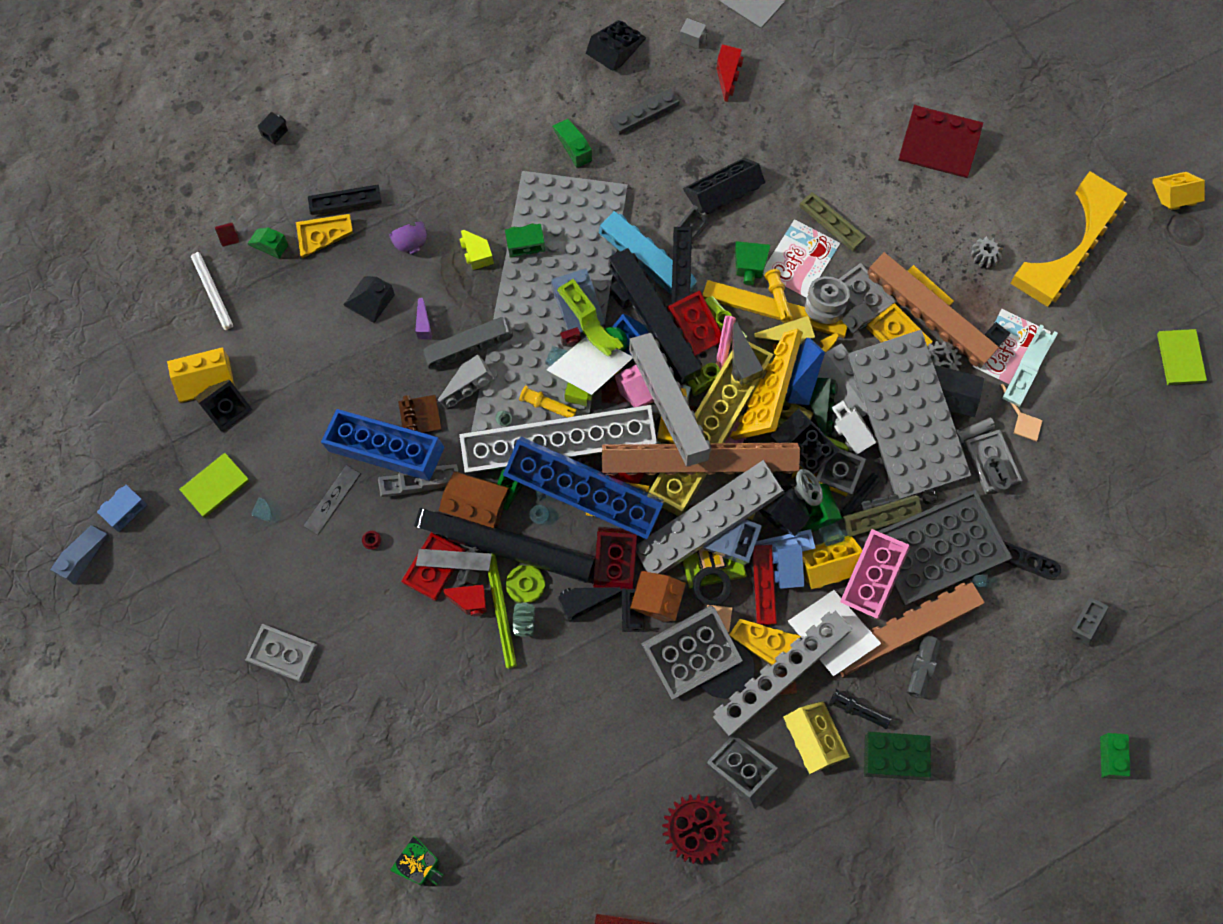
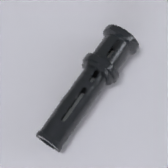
M835 689L830 699L829 706L832 707L834 705L843 709L846 714H856L884 729H887L890 724L891 717L856 702L855 697L841 694L838 689Z

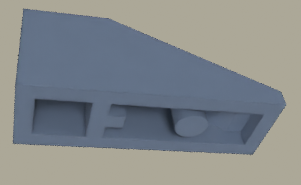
M91 525L60 554L50 570L75 585L108 534Z

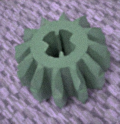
M517 603L513 613V633L520 637L532 636L534 632L535 607L533 604Z

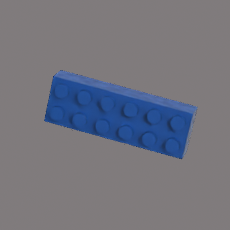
M336 409L321 440L324 447L331 453L430 481L445 448L438 437Z

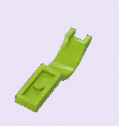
M574 279L558 288L559 294L579 319L584 334L597 349L609 357L613 350L623 347L618 338L610 336L601 326L597 318L596 308Z

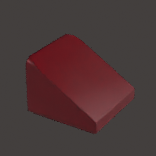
M233 223L215 227L223 247L239 243L238 233Z

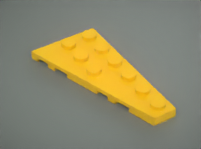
M794 329L784 332L774 351L776 355L774 360L767 364L765 368L767 373L764 379L760 378L747 402L748 409L744 416H740L737 421L740 424L736 432L732 431L730 435L732 439L738 440L776 431L803 334L801 330Z

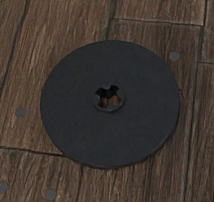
M735 640L732 641L743 661L729 668L727 673L723 671L699 685L711 696L726 699L730 698L737 691L741 693L746 689L744 685L754 676V661L750 652L745 646Z

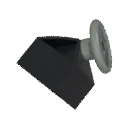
M806 469L798 471L796 475L797 485H780L785 493L759 510L776 528L793 536H796L810 519L805 501L810 505L818 506L823 499L822 489L817 478ZM813 492L817 493L816 500L812 499Z

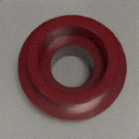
M368 531L362 537V544L368 550H375L381 545L382 538L376 531ZM371 538H375L374 543H369Z

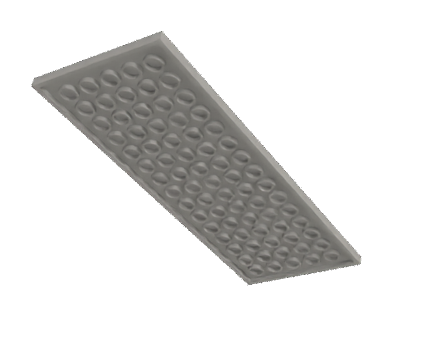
M522 171L511 227H523L532 223L541 224L545 252L509 257L507 246L493 320L500 317L508 318L513 337L506 342L487 349L485 363L494 380L479 389L471 432L566 418L542 407L535 408L533 404L526 401H519L520 394L525 385L536 392H543L550 399L574 409L576 408L575 416L590 414L592 401H588L587 407L565 402L564 394L568 382L547 371L551 365L574 347H563L561 343L560 333L568 329L552 291L551 280L586 268L592 281L604 321H606L610 286L613 279V273L608 266L610 256L617 253V248L598 232L600 225L614 211L623 215L628 184ZM584 333L580 334L581 340L586 337ZM499 411H507L512 415V422L508 426H501L495 420L496 414Z

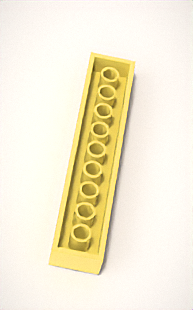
M748 342L763 368L762 377H760L762 379L766 373L765 368L767 364L772 362L773 354ZM732 351L695 412L696 422L698 425H701L704 438L710 444L726 442L760 380L758 378L743 386L740 385L739 381H735L732 375ZM660 472L648 493L664 499L662 508L679 517L687 510L707 474L696 472V474L689 475L684 472H677L674 475H668L665 472Z

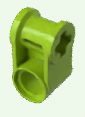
M706 364L702 367L700 376L686 382L691 387L694 396L701 394L711 387L720 372L717 364ZM714 372L716 375L708 376L707 373Z

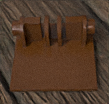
M406 395L403 396L402 401H398L403 428L421 433L442 430L436 395L414 399Z

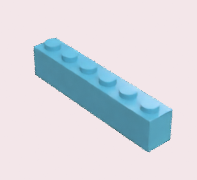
M614 211L600 225L598 233L619 251L629 248L631 253H635L640 268L643 267L649 277L672 295L673 260L668 257V254L663 249L656 247L649 237L642 235L636 226L629 224L622 214ZM691 274L690 292L697 283L693 274Z

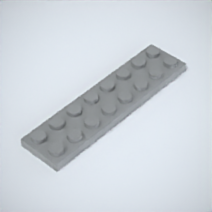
M762 460L650 535L648 539L636 545V553L647 572L664 574L785 492L765 461Z

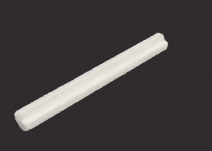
M199 252L192 254L193 263L222 327L225 330L232 328L233 323Z

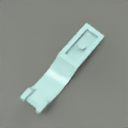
M1043 325L1039 326L1002 399L1020 407L1046 353L1058 334L1055 331L1052 335L1042 331Z

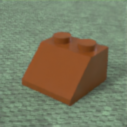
M641 571L631 609L662 622L675 621L686 583L667 575Z

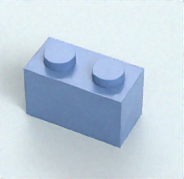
M125 485L119 488L109 501L104 502L97 513L116 531L120 532L147 504Z
M799 544L775 546L776 552H772L773 563L777 566V571H774V582L778 583L780 588L804 587L802 547Z

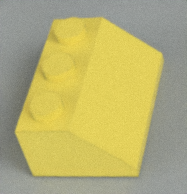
M824 701L800 707L783 717L809 774L850 758Z

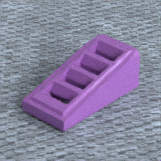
M419 298L416 335L418 339L431 340L432 333L423 298Z

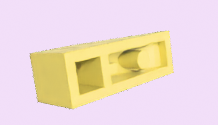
M808 316L754 333L755 338L780 341L784 332L799 329L803 332L801 344L806 338L812 339L815 337Z

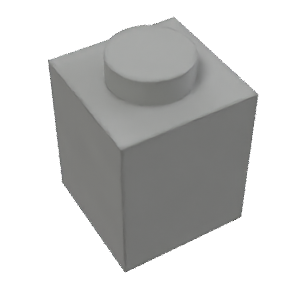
M687 18L680 30L679 42L699 48L701 43H704L707 38V33L705 32L706 25Z

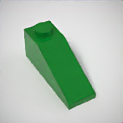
M569 119L552 126L576 168L592 161L591 147Z

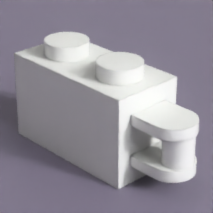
M844 400L832 407L838 417L834 427L840 436L844 435L847 440L845 444L849 447L850 451L854 450L857 455L876 443L874 434L856 407L850 409ZM845 409L847 412L841 415L840 411Z

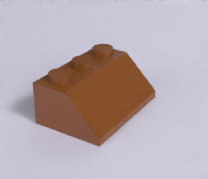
M454 471L443 492L439 511L494 528L500 524L509 488Z

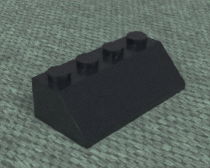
M742 158L684 187L683 190L693 206L696 205L699 208L698 212L710 214L715 208L726 206L733 199L742 198L745 196V193L759 189L766 182L760 164L747 158Z
M934 365L949 411L975 417L981 399L984 377Z

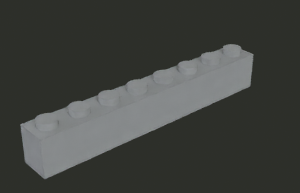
M651 333L630 338L629 351L686 467L708 461L711 445L708 440H705L701 425L697 424L694 411H690L688 399L682 395L680 383L675 381L673 370L671 367H668L666 356L664 353H661L658 340L654 339Z

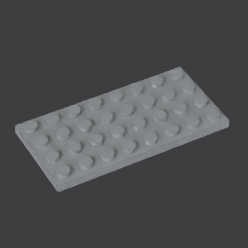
M922 330L847 354L894 494H897L899 499L971 476Z

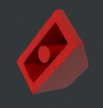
M484 585L444 589L446 598L467 615L471 614V616L476 617L487 612Z

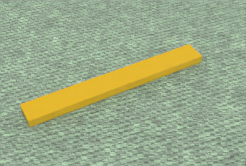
M707 280L703 292L704 299L713 296L720 304L781 320L774 298ZM787 302L793 316L791 321L808 316L805 307ZM809 317L813 330L831 335L837 332L838 337H845L847 326L842 319L836 323L822 324Z

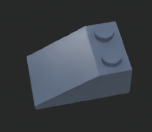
M586 268L551 280L552 291L568 330L578 327L580 334L584 333L579 319L557 291L560 286L572 279L576 281L596 308L597 318L601 326H605L602 311Z

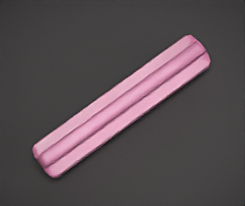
M729 315L725 316L715 363L719 366L720 370L728 358L733 324L736 320L735 317Z

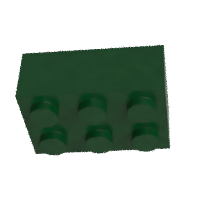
M868 731L865 734L864 777L928 780L931 778V736Z

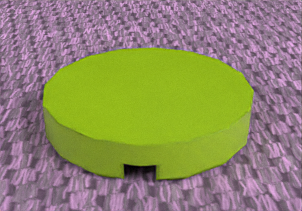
M518 566L507 576V593L517 603H534L544 593V577L540 570L533 566Z

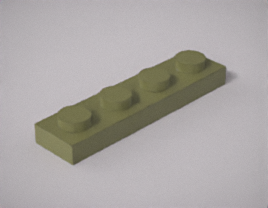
M813 192L800 203L799 207L852 252L865 241L866 237Z
M915 495L847 515L843 518L847 535L850 537L903 521L921 513L922 509L919 496Z

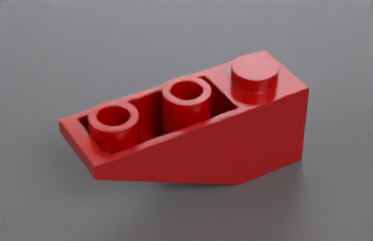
M722 44L716 69L724 101L728 102L729 97L734 94L735 85L733 83L738 81L740 71L737 70L738 67H742L744 57L741 56L742 49Z

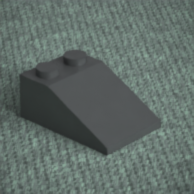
M735 734L706 762L739 797L754 809L783 780L779 769Z

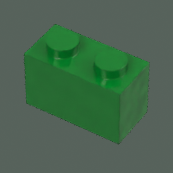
M532 223L523 227L514 226L505 229L509 257L545 252L541 224Z
M1106 733L1100 736L1101 778L1125 779L1130 777L1129 734Z

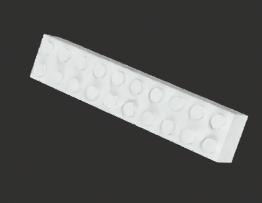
M651 405L459 434L464 471L468 474L506 468L516 442L520 437H524L569 458L601 454L602 445L657 444Z

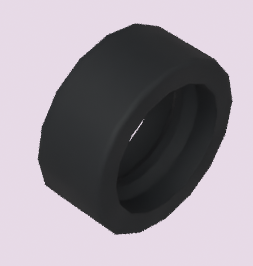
M706 567L695 575L693 591L702 603L719 605L729 597L731 581L723 570L716 567ZM717 575L722 579L723 590L719 596L709 598L702 593L701 582L705 576Z

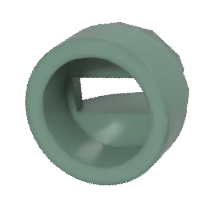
M499 411L495 416V420L501 426H508L512 422V415L507 411Z

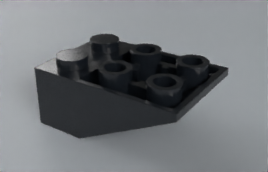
M618 20L591 36L586 54L614 71L629 59L646 37L638 30L629 27L625 22Z
M799 408L771 434L778 443H798L800 448L799 465L803 469L810 471L813 475L839 451Z

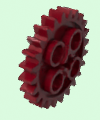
M690 794L688 801L681 797L680 805L677 802L673 803L676 808L675 810L668 808L671 816H664L668 823L662 824V827L668 829V831L662 835L669 837L665 845L672 844L670 852L678 851L676 858L683 855V862H686L689 857L692 864L695 863L696 859H699V862L703 864L704 857L710 862L712 860L711 854L716 857L719 856L717 848L720 850L725 849L721 842H728L724 835L729 834L730 831L724 829V827L730 823L723 822L727 814L720 815L719 812L722 806L715 808V800L708 803V796H706L704 801H702L700 794L697 795L696 800H693ZM697 810L705 811L706 819L698 820L695 812ZM683 818L687 821L688 827L679 829L676 821ZM709 820L713 821L712 824L701 828L699 834L692 832L683 838H679L680 834L693 828L692 824L700 826ZM706 829H712L715 832L716 836L713 840L705 838L704 831ZM687 838L696 840L697 846L694 849L686 847L685 840Z

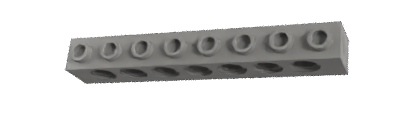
M836 610L832 614L830 612L826 613L820 619L822 623L817 627L815 625L811 626L805 632L807 636L802 640L800 638L796 639L790 645L792 649L787 653L781 652L775 658L776 663L772 666L766 665L760 671L761 676L756 680L754 678L750 679L744 685L746 689L741 693L739 691L735 692L729 698L731 702L726 706L720 705L714 711L716 715L713 716V719L729 738L851 632L852 628ZM829 628L832 631V636L824 637L821 634V630ZM809 641L815 642L817 649L814 651L808 650L806 643ZM794 654L800 655L802 662L794 664L791 661V656ZM780 667L785 668L787 675L785 677H778L775 673L776 669ZM762 681H769L772 688L764 691L761 689L760 684ZM753 694L757 700L754 704H748L745 702V696ZM733 707H738L741 710V715L737 718H733L729 714L730 709Z

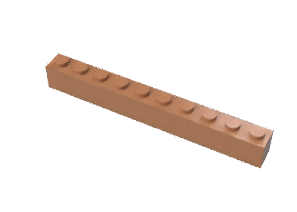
M798 443L710 444L711 452H709L708 461L686 467L675 444L602 445V473L607 475H617L618 473L636 475L637 473L644 472L647 475H655L657 472H665L668 475H674L677 472H684L689 475L696 474V472H704L705 474H715L716 472L734 474L735 472L744 473L764 460L772 473L774 471H782L783 473L791 474L794 471H799L800 448Z

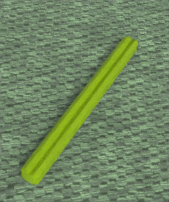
M492 554L488 576L506 668L509 669L516 667L517 663L496 556Z

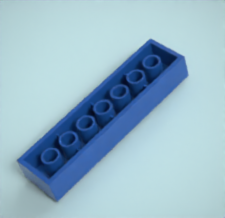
M520 437L517 440L503 473L505 477L645 539H648L664 503V499L524 437Z

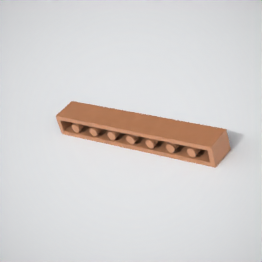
M885 252L869 267L867 274L871 281L880 284L883 290L889 295L892 294L901 306H906L910 309L913 316L922 319L925 325L930 330H935L943 341L949 342L954 346V349H958L959 354L965 355L973 366H978L981 369L998 350L999 347Z
M964 582L956 586L954 592L949 594L946 591L937 596L938 600L934 602L928 600L920 605V609L916 611L910 609L903 613L904 617L898 620L896 617L886 622V626L882 628L877 626L870 631L881 644L840 671L839 673L842 678L980 608L984 601L974 584L971 582L966 585Z

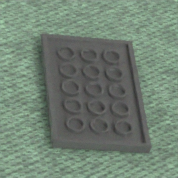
M976 489L878 531L911 546L894 584L904 606L1012 559Z

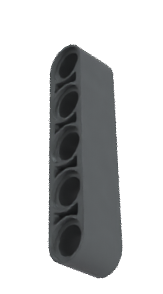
M500 317L424 348L423 353L427 366L432 370L441 368L506 342L513 337V332L508 318Z

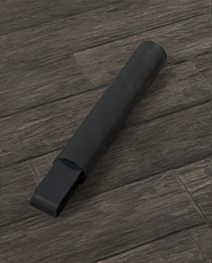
M419 508L414 527L447 536L448 541L471 548L477 547L476 549L585 583L589 582L595 565V557L497 527L491 528L456 516L452 518L423 508Z

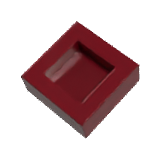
M578 327L560 333L563 347L574 346L581 341Z

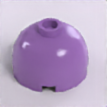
M422 221L415 222L416 226L414 227L408 224L392 231V234H389L394 247L402 252H410V254L419 252V247L423 246L427 239L426 228Z

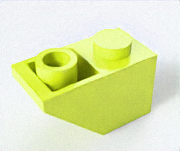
M462 230V238L459 240L462 249L466 248L467 253L464 255L467 264H471L473 270L494 264L488 241L466 230Z

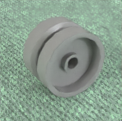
M828 276L819 277L812 281L805 301L807 315L814 321L822 324H832L841 320L850 297L847 285L840 279Z

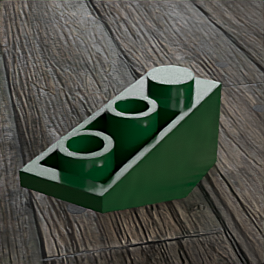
M817 378L810 406L819 429L825 436L831 437V433L834 431L832 418L835 413L832 407L836 405L834 396L837 394L838 385L834 379Z

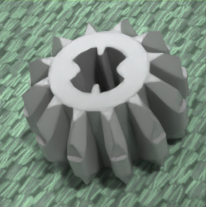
M987 236L983 240L979 238L972 246L971 257L974 258V263L979 262V267L985 265L987 269L991 265L993 267L996 266L1002 259L1003 248H1000V242L995 243L994 238L989 240Z

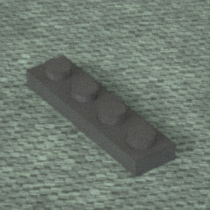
M670 88L611 117L610 122L620 135L678 106L680 101Z

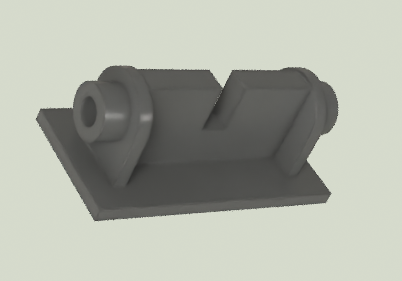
M474 547L466 552L476 553L475 551L477 547ZM461 569L457 576V580H459L458 587L464 584L466 586L477 585L480 573L470 569Z

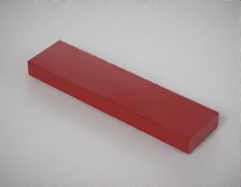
M755 545L753 549L756 623L760 625L777 624L772 545Z

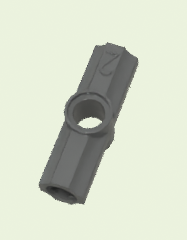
M924 635L918 655H916L911 668L912 675L906 692L910 696L923 699L926 694L929 679L932 678L936 667L935 659L941 643L935 637Z

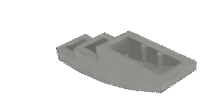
M457 464L436 466L430 481L400 472L398 475L379 477L380 496L405 495L446 487L453 472H458Z

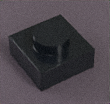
M995 322L984 335L1000 347L1011 333Z

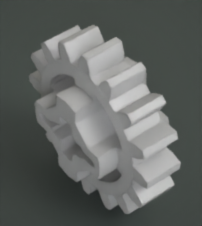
M938 341L935 342L934 346L932 344L928 345L934 365L959 371L958 368L961 367L962 363L959 362L961 356L956 355L958 349L952 350L953 345L946 346L945 341L942 345H939Z

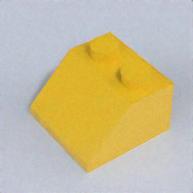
M1188 172L1153 179V185L1161 204L1171 210L1179 209L1180 206L1185 205L1194 206L1198 202L1205 201V180Z

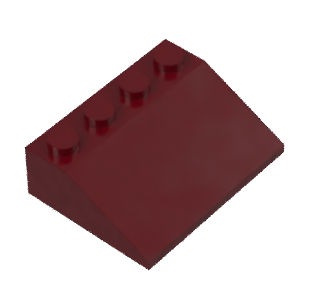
M914 105L898 160L968 178L984 122Z

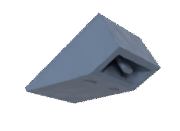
M745 519L701 549L746 565L749 563L762 526Z

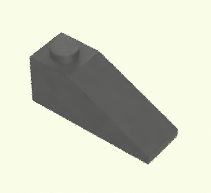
M736 322L733 324L732 375L735 381H739L740 385L743 386L762 377L763 368Z

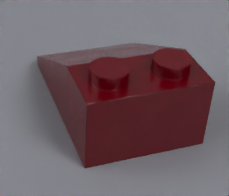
M598 527L593 588L620 587L621 590L622 588L633 589L637 544L636 534L623 528Z

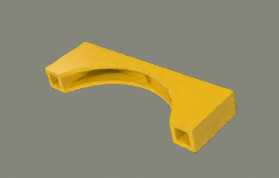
M1089 171L1075 192L1082 203L1086 217L1085 234L1081 244L1070 254L1055 261L1046 263L1024 262L1010 283L1047 307L1052 301L1056 303L1061 295L1060 289L1063 288L1065 290L1071 281L1068 279L1070 275L1075 276L1079 270V262H1085L1089 256L1087 251L1089 248L1093 250L1099 241L1096 239L1098 235L1101 237L1108 229L1105 225L1113 222L1117 216L1115 211H1120L1126 203L1124 201L1127 195L1126 192Z

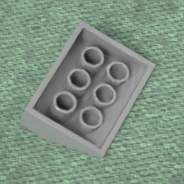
M841 343L825 353L817 378L836 380L838 385L837 394L834 396L836 405L844 400L850 409L856 407L865 421L869 417L847 355L848 351ZM845 409L840 411L841 415L847 412ZM835 413L833 414L832 418L834 426L836 425L835 421L838 418ZM834 427L833 433H831V435L835 439L840 435Z
M713 606L701 610L641 643L671 699L682 695L743 661Z

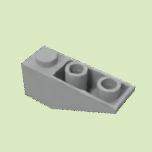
M479 355L461 365L439 397L438 401L446 409L456 405L460 400L472 395L473 392L494 380L486 363Z

